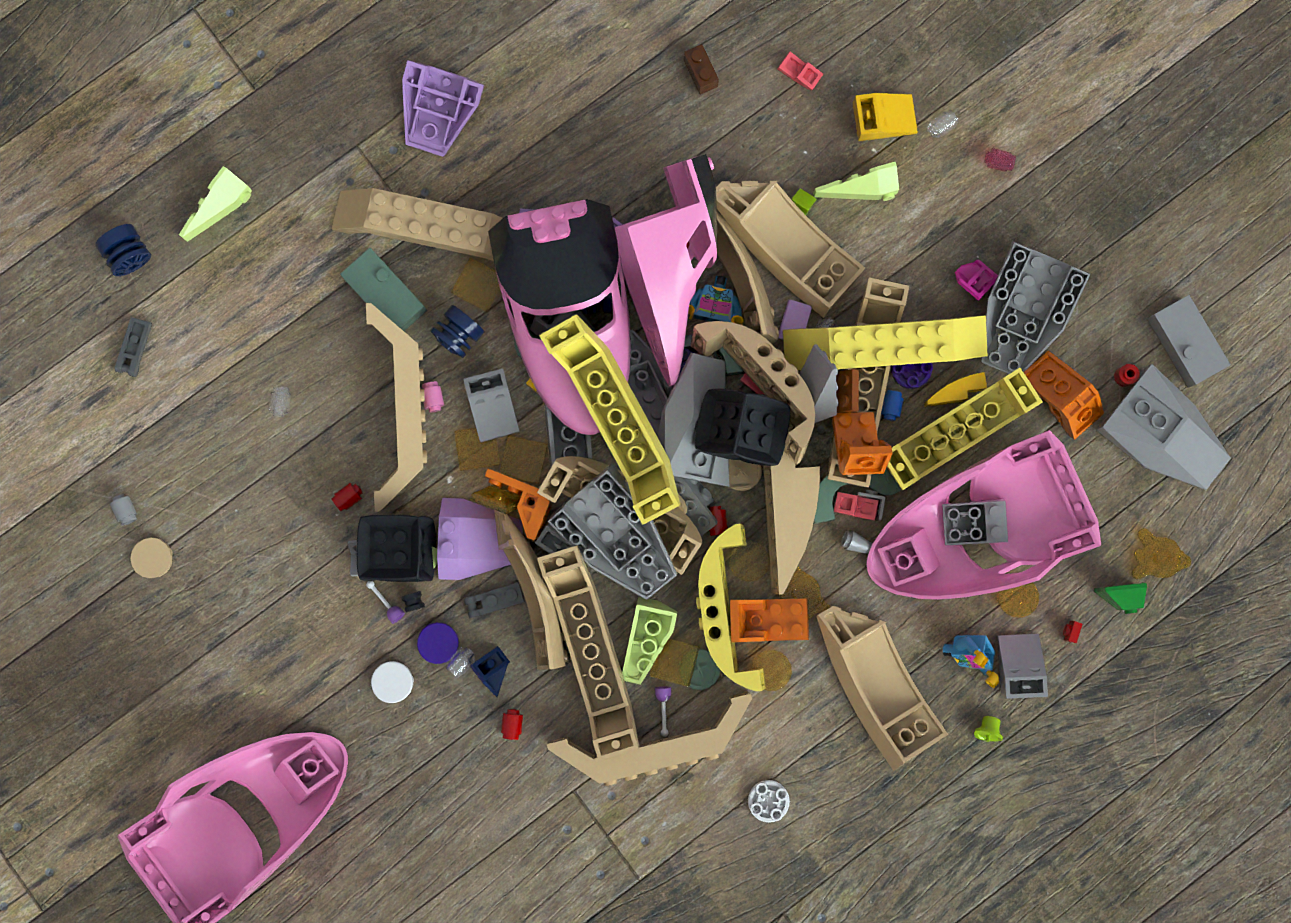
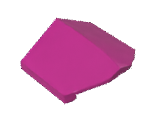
M980 260L961 265L955 272L957 283L978 301L994 285L998 276Z

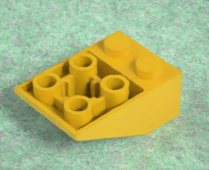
M871 93L855 96L853 110L858 141L918 133L912 94Z

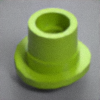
M984 716L981 726L975 729L974 736L986 742L1002 741L1003 736L1000 735L999 731L1001 721L992 716Z

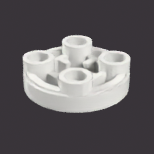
M390 661L377 667L372 675L371 686L374 694L380 700L387 703H396L402 701L410 694L414 678L411 671L404 664Z
M763 780L755 784L750 790L748 806L751 813L758 820L763 822L779 821L788 811L789 795L780 783L774 780Z

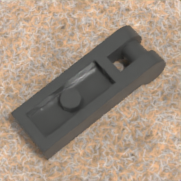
M133 317L130 318L115 365V372H126L132 377L138 375L140 361L152 323ZM127 358L132 360L130 365L125 363Z
M519 582L464 599L465 605H468L469 619L525 602ZM481 601L483 608L477 610L475 602Z

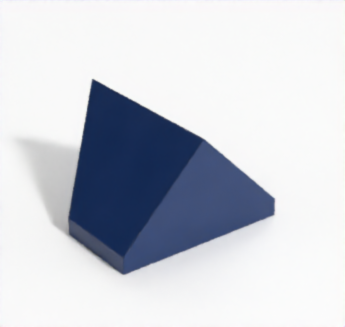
M497 646L470 665V667L481 682L498 698L510 661Z

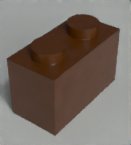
M701 44L685 51L683 60L699 94L701 95L717 88L719 79L703 45Z

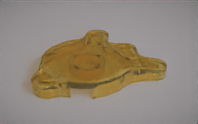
M1146 528L1138 531L1137 536L1144 545V548L1134 552L1137 566L1132 570L1133 578L1141 579L1148 575L1156 578H1169L1191 565V558L1179 548L1174 540L1156 537Z
M797 566L784 594H780V599L807 598L808 620H810L814 614L822 613L831 606L822 599L820 587L816 579L803 572Z

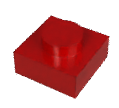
M1070 621L1069 624H1066L1063 630L1064 641L1077 643L1083 624L1076 621Z

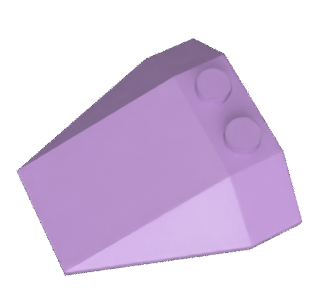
M407 60L402 79L405 144L444 157L478 107L484 85L449 71Z
M442 498L437 549L439 579L461 580L511 565L504 551L498 548L494 510L463 498ZM509 516L523 535L522 521Z

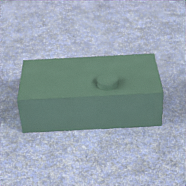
M371 248L367 249L340 274L365 303H372L403 331L409 328L427 311L425 306Z

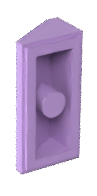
M788 300L778 338L783 340V330L806 328L812 307L804 303Z

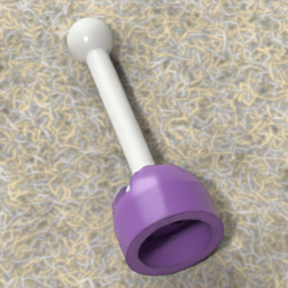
M368 581L366 586L372 589L388 608L387 617L390 622L394 624L405 615V612L398 606L391 607L376 589L374 582Z
M655 687V696L662 705L661 736L667 737L669 732L666 729V701L671 697V687Z

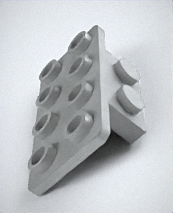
M674 476L677 492L684 499L687 506L686 515L696 526L700 536H702L717 524L716 518L707 508V506L714 502L710 491L704 488L700 481Z

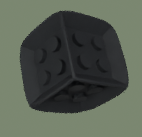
M709 389L704 396L695 435V447L700 452L725 459L740 460L756 465L776 466L779 464L785 448L790 423V406L782 401L758 394L730 389Z
M412 515L361 516L357 530V572L359 579L363 581L379 580L387 582L432 581L435 568H433L432 547L436 548L434 520L427 516L417 517Z

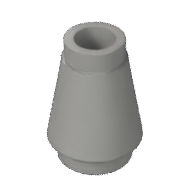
M846 531L841 540V546L845 550L869 554L873 544L854 531Z

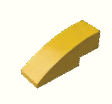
M985 372L969 375L948 384L924 403L925 407L964 402L968 399V393L984 391L987 389Z

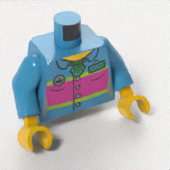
M716 276L714 286L705 285L704 288L698 289L689 304V319L693 317L709 322L723 321L743 325L744 320L739 300L733 295V290L725 289L727 278Z
M957 635L954 637L953 644H944V656L953 657L959 666L980 669L984 675H988L985 682L990 687L995 688L998 685L999 677L995 672H992L995 650L986 635Z

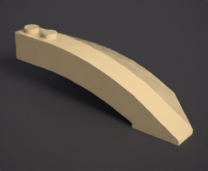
M722 181L716 187L717 209L752 254L783 285L824 318L865 270V267L825 235L778 185V181H770L769 183H758V181L730 183V181Z
M717 211V255L735 289L742 309L744 324L765 337L773 345L779 337V331L777 326H774V309L770 307L762 279L745 245Z
M497 507L494 509L498 548L503 550L508 558L524 594L533 629L537 670L565 667L568 656L567 651L563 649L564 633L561 629L553 597L542 576L537 556L503 508Z
M832 606L817 615L830 660L858 718L893 771L948 735L905 668L886 627L887 622L881 620L874 621L868 619V616L855 612L848 613L836 606Z

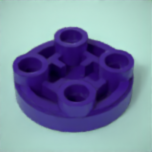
M932 363L891 365L893 379L897 384L907 389H915L924 385L929 380L933 370Z
M445 623L429 624L422 629L418 636V651L430 663L442 664L448 662L458 651V634L451 626Z

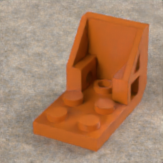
M1049 350L1024 371L1037 394L1049 404L1051 413L1074 440L1104 414L1100 395L1096 388Z
M874 412L837 413V415L833 416L832 424L840 473L842 475L884 474L893 453L891 445L884 440H878Z
M487 469L485 477L489 479L488 483L498 488H502V485L508 487L507 490L518 496L521 495L517 509L528 539L536 542L552 507L551 501L537 493L539 488ZM530 500L535 501L533 505H529Z
M807 598L730 600L731 642L809 640Z

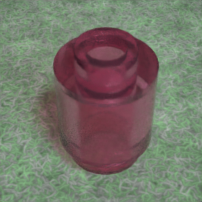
M992 148L991 151H987L984 163H987V168L1007 172V170L1012 171L1016 155H1012V152Z

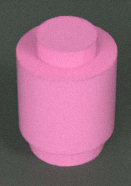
M437 381L422 384L425 402H423L424 409L429 410L430 413L440 411L441 407L444 406L441 386H438Z

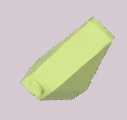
M896 162L869 169L870 172L863 176L858 175V173L851 175V177L846 179V182L837 180L817 187L813 195L820 198L891 200L895 198L899 191Z
M223 166L208 186V189H210L209 194L198 202V212L191 214L179 235L187 242L249 200L252 190L226 167Z
M638 597L622 671L624 681L641 685L674 631L677 611L658 600L649 598L646 600L643 597Z

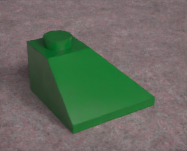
M1147 583L1094 588V592L1116 610H1124L1125 614L1137 613V609L1144 608Z

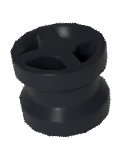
M421 591L401 597L406 605L405 613L425 607V604L421 601Z

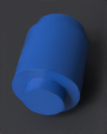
M886 391L881 415L884 416L885 420L896 421V418L901 417L904 399L901 392Z

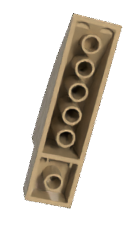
M789 427L788 433L793 430V427ZM783 452L778 465H763L771 593L784 594L806 550L816 514L820 484V467L796 468L795 463L785 452Z

